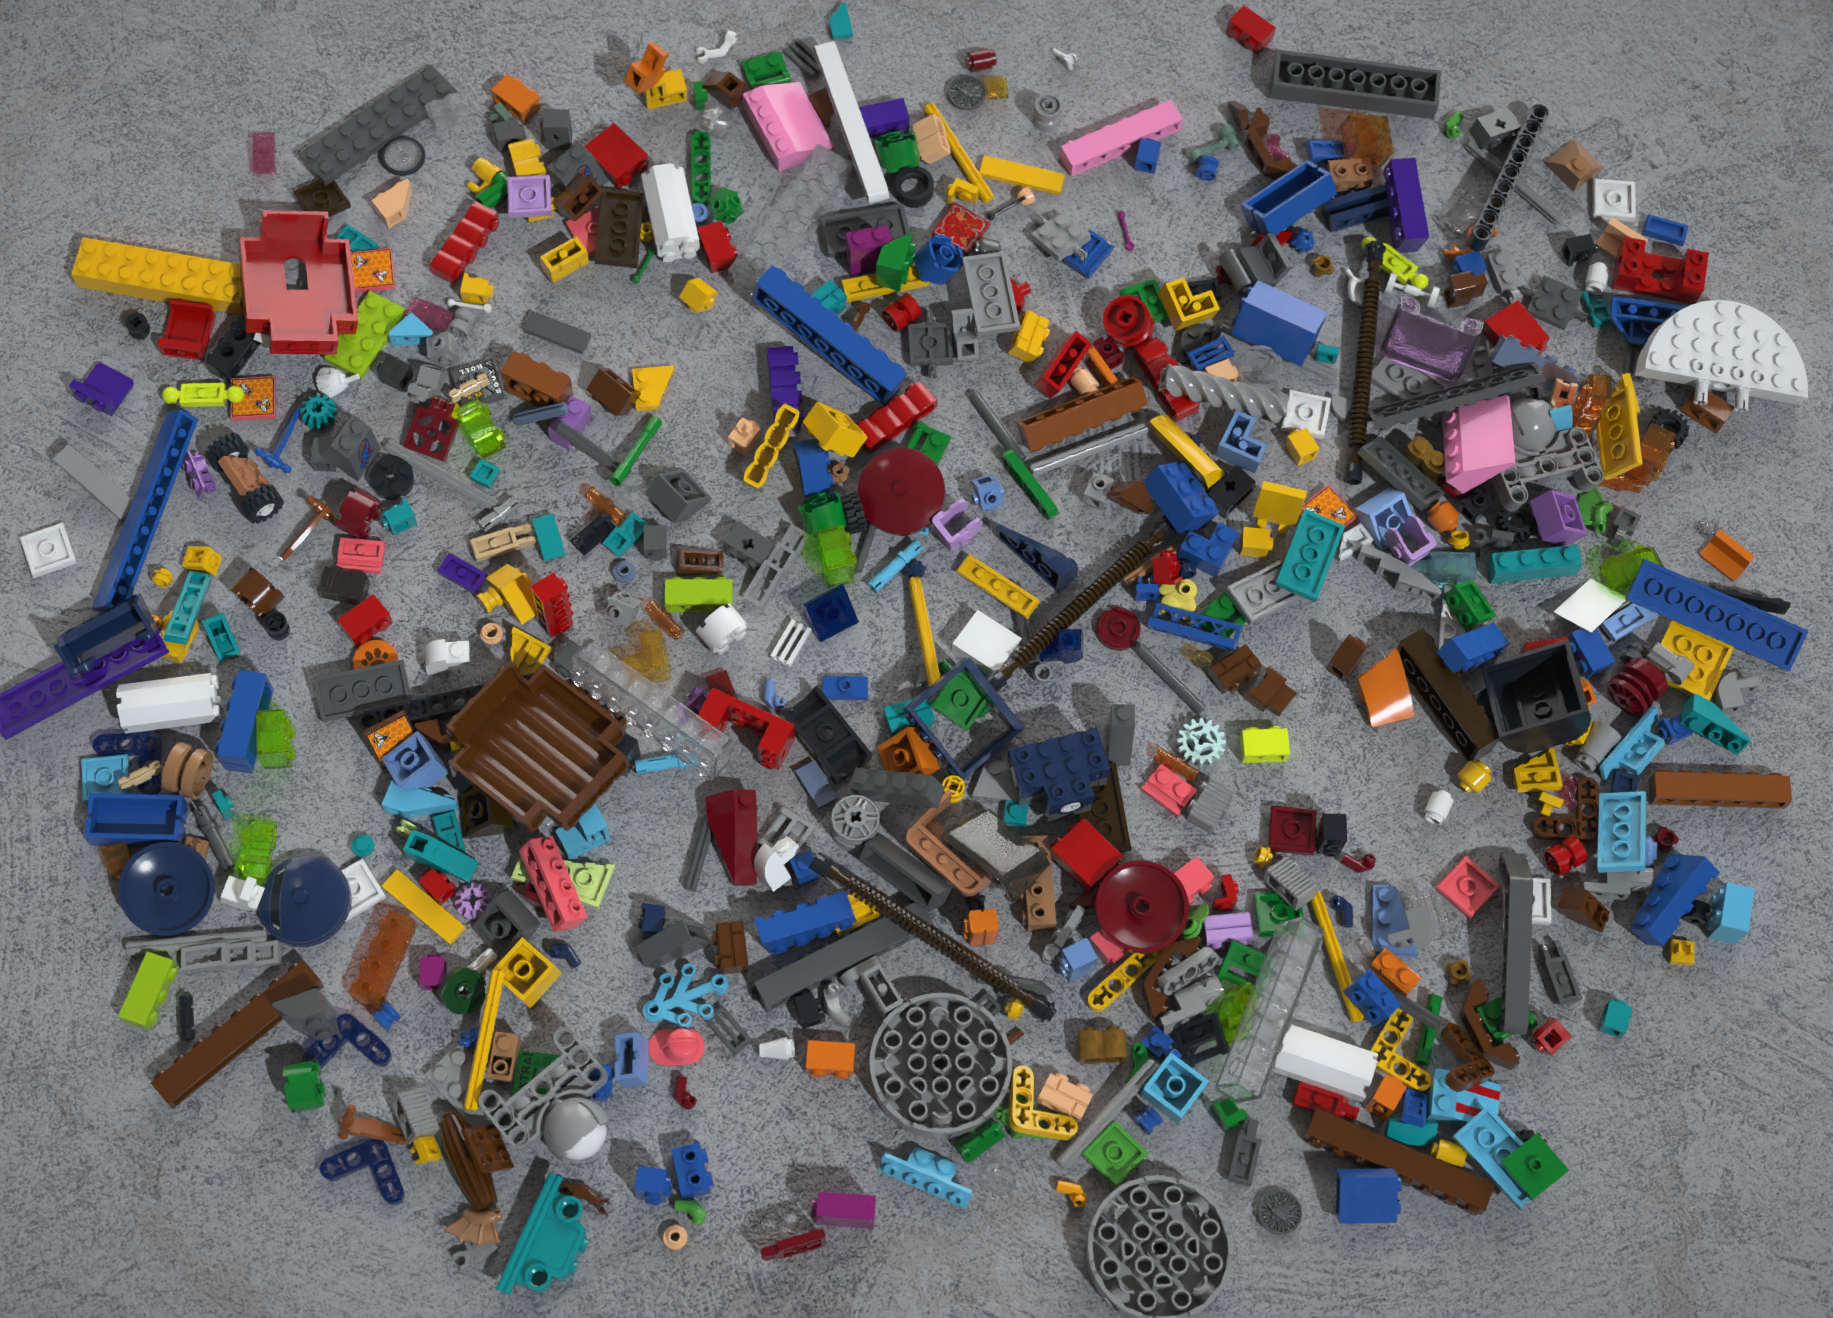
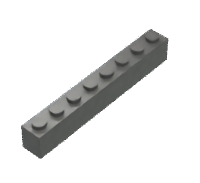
M913 900L902 905L901 912L904 908L907 909L906 915L910 911L912 913L910 918L916 915L915 921L921 918V925L925 921L927 922L925 927L927 928L930 924L932 926L930 931L933 929V922L923 907ZM885 913L881 916L880 920L874 923L873 921L866 922L860 927V930L854 933L852 931L844 933L840 936V940L834 943L831 941L824 943L819 947L818 951L812 954L811 952L802 954L798 961L792 964L790 962L782 964L777 968L778 971L772 974L764 973L756 979L757 981L754 982V987L768 1013L794 1000L795 997H798V993L806 990L812 991L841 976L869 958L879 957L915 939L917 932L911 935L912 929L909 928L908 931H905L906 925L900 928L901 922L899 921L898 925L894 924L897 919L894 918L891 922V916L889 915L888 918H885Z

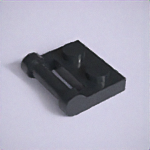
M1200 324L1183 328L1176 359L1177 363L1191 365V361L1187 359L1186 354L1201 347L1204 335L1210 337L1209 343L1218 339L1221 336L1222 329L1218 326L1209 327ZM1216 347L1207 351L1206 354L1213 350H1216Z
M1211 1013L1174 1029L1182 1060L1191 1068H1194L1197 1063L1219 1054L1226 1055L1231 1052L1218 1013ZM1216 1039V1046L1191 1055V1049Z

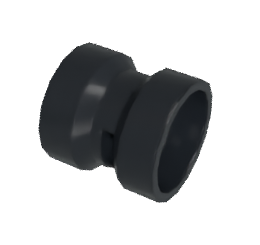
M271 612L265 617L264 626L270 638L277 641L287 638L290 633V626L284 614L281 612Z

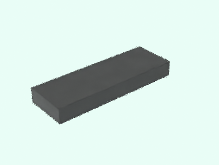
M534 311L531 312L523 328L525 333L580 354L584 353L591 339V333Z

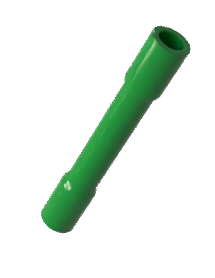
M652 416L637 441L611 475L609 480L613 485L621 486L650 439L654 437L661 427L662 421L658 417Z

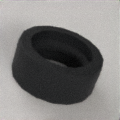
M916 166L911 168L905 167L897 173L894 180V195L897 201L910 208H919L931 200L934 190V179L929 171ZM908 179H919L926 184V190L919 195H910L902 190V183Z

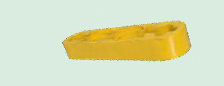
M1159 951L1153 953V960L1147 958L1142 965L1139 961L1143 959L1144 954L1134 953L1090 992L1087 999L1089 1009L1093 1012L1105 1010L1154 966L1159 957ZM1134 965L1138 969L1137 975H1127L1125 972L1126 966ZM1109 981H1119L1121 989L1119 991L1110 990L1108 987ZM1105 991L1107 995L1102 999L1101 1003L1103 1005L1099 1003L1094 1005L1093 997L1099 998Z

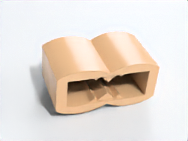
M932 114L913 124L920 160H924L930 165L951 154L943 121L936 114Z

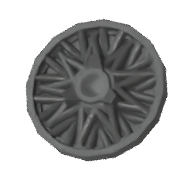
M963 75L955 78L950 83L948 97L955 107L962 110H973L981 106L985 101L986 87L979 78Z
M1274 1190L1267 1193L1259 1202L1257 1210L1258 1219L1262 1226L1270 1233L1276 1235H1287L1293 1232L1301 1223L1303 1215L1302 1206L1298 1199L1290 1192L1284 1190Z

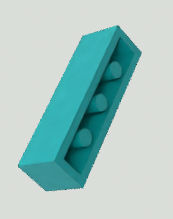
M1578 545L1492 553L1486 566L1490 584L1573 576L1578 573L1582 566Z

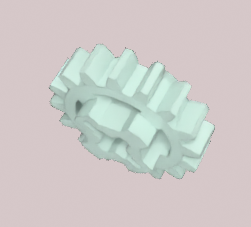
M1200 718L1199 723L1192 719L1190 726L1185 723L1182 728L1183 731L1180 730L1178 733L1179 739H1177L1176 745L1181 746L1178 749V754L1184 753L1183 760L1190 759L1191 766L1195 762H1198L1200 768H1202L1204 762L1211 766L1212 759L1218 762L1220 759L1219 755H1223L1225 751L1222 747H1225L1226 741L1221 740L1225 733H1218L1220 726H1211L1212 720H1209L1206 724L1203 718ZM1200 740L1204 742L1203 745L1198 744Z

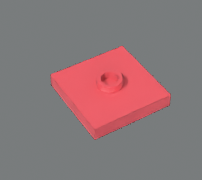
M600 207L584 213L577 221H566V225L573 238L578 237L586 248L588 257L596 253Z

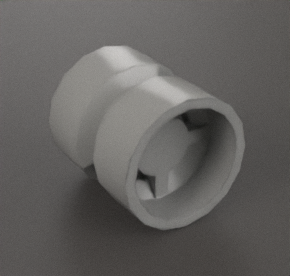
M1042 94L1035 101L1033 123L1042 132L1054 131L1060 123L1062 103L1056 95Z

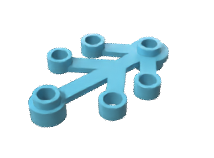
M685 964L681 969L682 977L673 998L664 1001L668 989L674 985L673 975L664 973L660 977L661 985L655 998L647 1001L643 1006V1016L649 1022L656 1023L664 1019L678 1024L680 1028H690L692 1018L688 1013L678 1015L668 1011L678 1007L700 1015L704 1020H709L714 1015L713 1007L710 1004L699 1005L691 1001L710 992L718 995L726 993L729 989L728 978L723 974H716L711 978L710 982L686 992L691 979L696 975V969L692 964ZM685 970H693L691 974H685ZM665 978H670L671 982L665 984L663 983V980ZM719 979L724 981L722 985H716L715 982ZM653 1007H657L658 1011L656 1013H651L650 1009ZM704 1009L711 1010L710 1014L705 1015L702 1012ZM683 1018L689 1019V1022L687 1024H682L681 1020Z

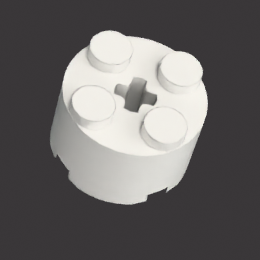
M727 603V608L723 605L704 620L706 625L703 628L699 626L696 630V633L713 653L717 652L719 655H722L729 649L728 644L734 639L738 642L747 634L745 630L748 624L730 603Z

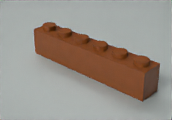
M1132 376L1018 421L1017 425L1023 446L1030 451H1040L1044 446L1051 443H1060L1068 436L1080 435L1086 429L1100 427L1104 422L1120 419L1126 413L1138 412L1142 407L1148 405L1142 381Z
M1660 769L1649 778L1651 805L1785 809L1792 802L1790 776H1783L1781 773L1759 775L1758 772L1737 774L1735 771H1727L1719 774L1710 770L1692 773L1691 770L1670 772L1668 769Z

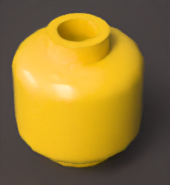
M1480 760L1476 762L1468 761L1457 774L1458 779L1461 781L1458 785L1468 794L1471 791L1480 793L1491 781V770Z

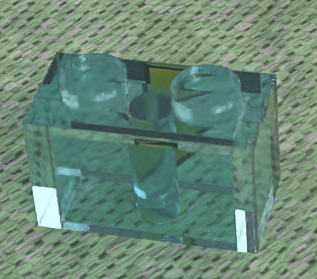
M1431 552L1427 560L1428 579L1439 588H1443L1444 585H1456L1471 579L1475 582L1477 578L1475 553Z

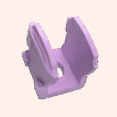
M964 499L957 500L949 506L947 511L938 512L932 519L934 533L950 552H954L960 546L968 544L972 537L982 529V521L979 518L972 520L954 536H951L945 529L947 524L961 517L966 511L967 503Z
M1414 514L1406 518L1404 525L1407 532L1419 544V550L1412 554L1403 542L1400 533L1394 527L1388 529L1384 535L1393 555L1409 566L1427 556L1430 550L1436 546V540L1433 535L1424 530V524Z

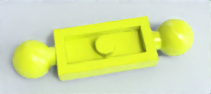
M1366 237L1363 239L1361 248L1364 252L1365 245L1371 241H1377L1375 238ZM1384 243L1386 252L1383 254V264L1380 265V268L1390 275L1391 272L1398 274L1396 279L1405 285L1410 280L1412 286L1424 290L1428 286V278L1424 274H1415L1418 266L1387 243Z
M225 383L181 384V391L174 387L165 388L162 392V398L167 404H175L179 400L181 407L225 406V399L233 403L242 401L244 391L239 386H231L227 390Z

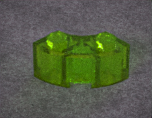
M475 399L454 410L465 433L469 434L474 448L482 459L506 448L503 441L506 439L505 434L491 420L489 416L491 411L486 403L483 404L478 399Z
M1640 545L1618 557L1617 555H1612L1604 560L1605 563L1599 566V569L1609 589L1620 591L1632 585L1643 559L1664 567L1655 548Z
M249 819L247 825L242 827V850L240 857L235 861V872H238V879L246 881L247 877L257 879L256 883L266 884L273 864L271 862V852L276 847V821Z
M1250 982L1237 985L1229 990L1217 1008L1216 1013L1219 1014L1225 1038L1229 1045L1251 1035L1249 1026L1250 1015L1260 1002Z

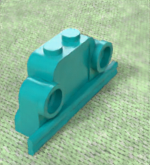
M551 1172L549 1173L497 1284L496 1290L509 1295L515 1284L535 1293H544L551 1287L552 1279L563 1282L570 1277V1274L575 1275L580 1263L577 1259L581 1252L585 1253L590 1239H587L585 1227L579 1223L583 1217V1207L579 1199L557 1192L563 1177Z

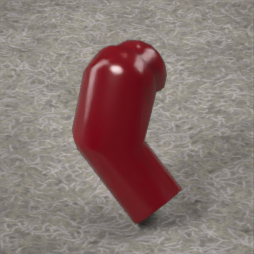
M1446 477L1441 480V488L1450 498H1466L1472 494L1471 489L1465 493L1460 492L1446 482Z
M1346 853L1340 863L1356 873H1361L1374 868L1376 858L1372 854H1366L1363 858L1355 859Z
M676 1076L673 1098L682 1108L692 1109L696 1105L697 1100L695 1096H691L686 1091L687 1077Z

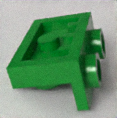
M1472 579L1454 585L1443 596V599L1466 632L1471 631L1478 624L1492 620L1496 616Z

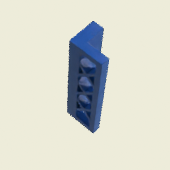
M1156 603L1153 616L1149 617L1147 624L1151 630L1232 652L1237 648L1242 631L1241 625ZM1160 609L1169 611L1173 619L1170 621L1158 619ZM1185 616L1191 617L1194 625L1190 627L1179 625L1177 620ZM1209 622L1213 624L1215 631L1212 633L1204 632L1198 626ZM1226 628L1236 630L1234 639L1223 637L1220 632Z

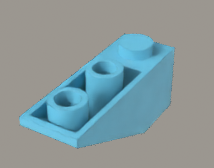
M394 780L391 781L382 802L384 812L405 819L459 810L455 798L448 794L440 796L434 794L429 788L400 790Z

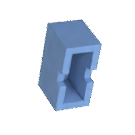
M1085 938L1062 950L1059 965H1057L1058 970L1063 978L1067 977L1070 983L1094 971L1098 957L1088 939Z
M638 1032L617 1034L615 1038V1053L617 1054L615 1081L625 1088L648 1086L649 1040Z

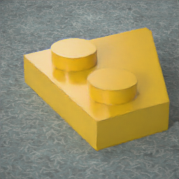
M674 365L632 369L634 388L641 393L635 403L636 411L658 410L662 401L661 398L668 388V382L674 374Z
M513 627L512 647L510 650L511 662L517 666L521 675L534 673L542 667L552 648Z
M1550 748L1547 750V753L1540 757L1536 756L1530 759L1528 763L1521 764L1514 768L1512 772L1516 793L1561 790L1563 786L1555 748Z

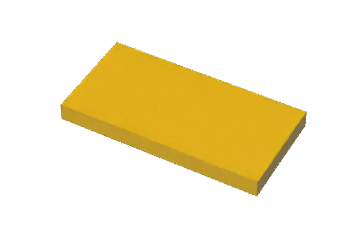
M1627 386L1594 402L1600 462L1604 475L1603 479L1609 480L1642 465L1634 390L1632 387Z

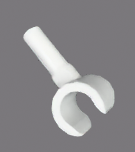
M1057 49L1052 51L1053 54L1065 61L1068 70H1073L1072 64L1078 65L1075 54L1066 55Z

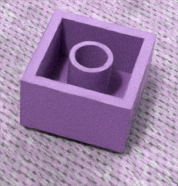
M1549 490L1530 500L1531 512L1536 519L1538 534L1543 541L1567 546L1588 535L1574 495Z

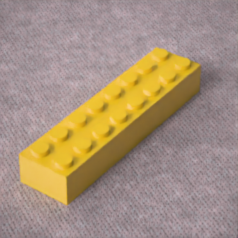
M83 237L71 273L76 286L79 288L167 303L170 300L184 299L193 303L206 302L213 306L214 311L241 315L244 309L240 264Z

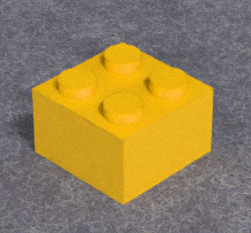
M818 401L803 421L808 428L807 432L819 440L818 444L826 451L831 449L840 456L847 455L853 458L868 438L846 412Z
M523 937L493 969L501 970L505 973L503 985L529 1008L539 1000L562 974L553 963Z

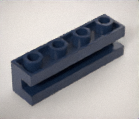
M1386 182L1379 186H1369L1365 190L1358 192L1351 191L1344 196L1332 197L1329 201L1325 202L1321 212L1330 233L1389 216Z

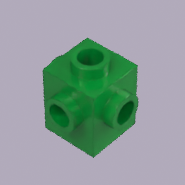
M721 188L708 199L712 215L716 221L731 224L744 213L737 191Z

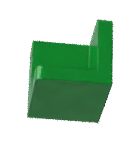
M1228 1097L1221 1102L1215 1101L1210 1107L1224 1132L1242 1124L1248 1118L1244 1108L1239 1110L1232 1097Z

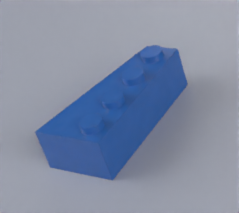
M1669 854L1630 929L1646 945L1664 946L1681 924L1679 921L1681 916L1691 911L1694 907L1692 902L1698 894L1703 895L1708 889L1706 884L1711 878L1715 879L1720 872L1705 856Z
M845 891L816 899L815 905L812 906L810 903L796 905L792 912L779 910L773 912V916L763 920L762 916L754 918L762 944L770 954L774 953V955L782 954L787 951V948L794 945L796 947L806 945L810 939L815 937L819 939L825 938L838 928L840 930L849 929L853 926V923L857 922L849 896Z

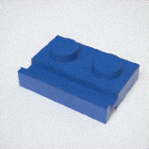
M1090 229L1088 232L1091 234V240L1081 247V249L1088 253L1087 258L1081 260L1077 255L1072 254L1064 259V263L1079 273L1085 274L1088 279L1114 250L1113 244H1108L1107 240Z

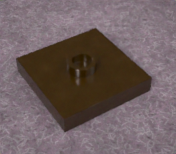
M318 180L293 191V196L303 211L328 212V217H331L351 208L349 200L335 180L326 186Z

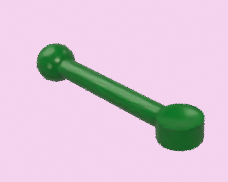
M655 247L648 249V256L637 275L632 279L635 284L641 281L640 277L651 257L656 255Z

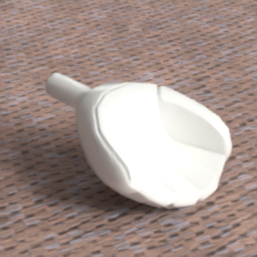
M1350 269L1345 272L1350 278L1348 282V296L1353 303L1362 306L1365 279L1355 277Z
M322 367L316 376V386L322 395L327 394L329 398H332L348 387L349 382L360 379V376L356 374L347 377L336 368Z

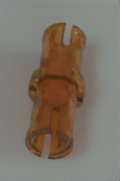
M1620 474L1609 480L1602 481L1598 486L1614 488L1615 491L1619 492L1626 490L1640 493L1642 487L1633 485H1643L1642 479L1626 478Z
M594 486L586 492L585 498L592 502L601 514L608 513L612 521L617 525L626 518L627 514L619 509L611 498H606Z
M655 600L646 605L645 611L654 618L659 628H663L674 640H678L685 630L675 622L669 612L664 611Z
M1160 747L1153 759L1192 783L1200 771L1182 761V757L1179 756L1177 758L1162 747Z

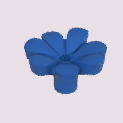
M480 1026L478 1028H471L469 1033L465 1031L460 1033L461 1039L457 1041L459 1046L468 1047L471 1045L475 1051Z

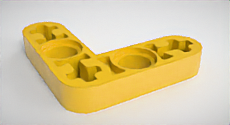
M1397 1008L1387 1020L1370 1050L1378 1054L1382 1047L1386 1048L1382 1055L1384 1060L1377 1062L1375 1069L1388 1076L1398 1077L1403 1081V1085L1408 1088L1425 1092L1431 1086L1432 1078L1430 1074L1395 1053L1413 1019L1411 1015ZM1402 1013L1405 1015L1404 1019L1406 1021H1403L1400 1024V1026L1396 1028L1394 1027L1398 1020V1017L1396 1015L1399 1016ZM1386 1032H1393L1396 1035V1042H1386L1384 1034ZM1395 1064H1403L1406 1068V1073L1404 1075L1396 1074L1393 1069ZM1411 1070L1414 1071V1073L1412 1074V1076L1415 1077V1078H1417V1079L1420 1078V1076L1423 1077V1078H1424L1423 1082H1424L1426 1085H1424V1084H1422L1421 1086L1416 1085V1084H1417V1080L1414 1079L1413 1077H1411V1078L1409 1079V1081L1406 1080V1078H1407L1408 1075L1410 1074Z
M1026 1066L1016 1067L1010 1079V1127L1018 1133L1070 1140L1078 1130V1124L1075 1119L1065 1115L1033 1110V1072ZM1019 1074H1022V1077L1026 1079L1023 1082L1022 1087H1019L1021 1085V1077L1018 1076ZM1016 1095H1024L1027 1099V1103H1019L1016 1099ZM1021 1111H1023V1113L1021 1114V1119L1024 1122V1124H1020V1120L1017 1119ZM1043 1119L1047 1121L1049 1129H1042L1038 1125V1120ZM1064 1124L1066 1125L1067 1129H1070L1069 1132H1066V1129L1062 1127Z

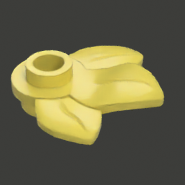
M1183 579L1175 585H1161L1159 587V592L1164 595L1161 604L1194 613L1196 609L1194 598L1197 594V586L1192 580ZM1188 586L1190 588L1189 592L1183 593V587ZM1161 610V613H1170L1169 611ZM1185 616L1182 619L1187 620L1190 617Z

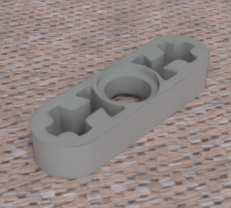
M1204 947L1165 972L1159 978L1157 986L1166 995H1172L1214 968L1218 963L1219 956L1210 947Z

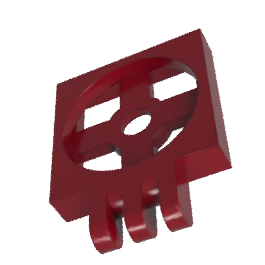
M434 396L429 409L418 406L403 447L445 462L460 421L451 418L455 403L450 402L447 409H445L447 400L442 399L438 407L439 397ZM433 416L430 425L424 427L418 424L422 419ZM441 420H445L450 428L449 435L441 433L438 429ZM429 430L435 431L433 438L428 437L427 433ZM414 433L420 434L424 438L421 448L415 443ZM433 442L445 443L442 450L435 453L430 452Z
M821 1228L776 1241V1244L761 1249V1258L763 1261L776 1258L780 1260L826 1246L824 1230Z

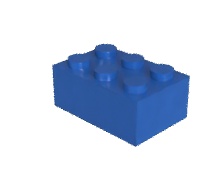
M1184 461L1158 465L1143 480L1146 488L1178 533L1203 529L1220 513L1215 506V502L1207 495L1203 485L1195 478L1191 468Z

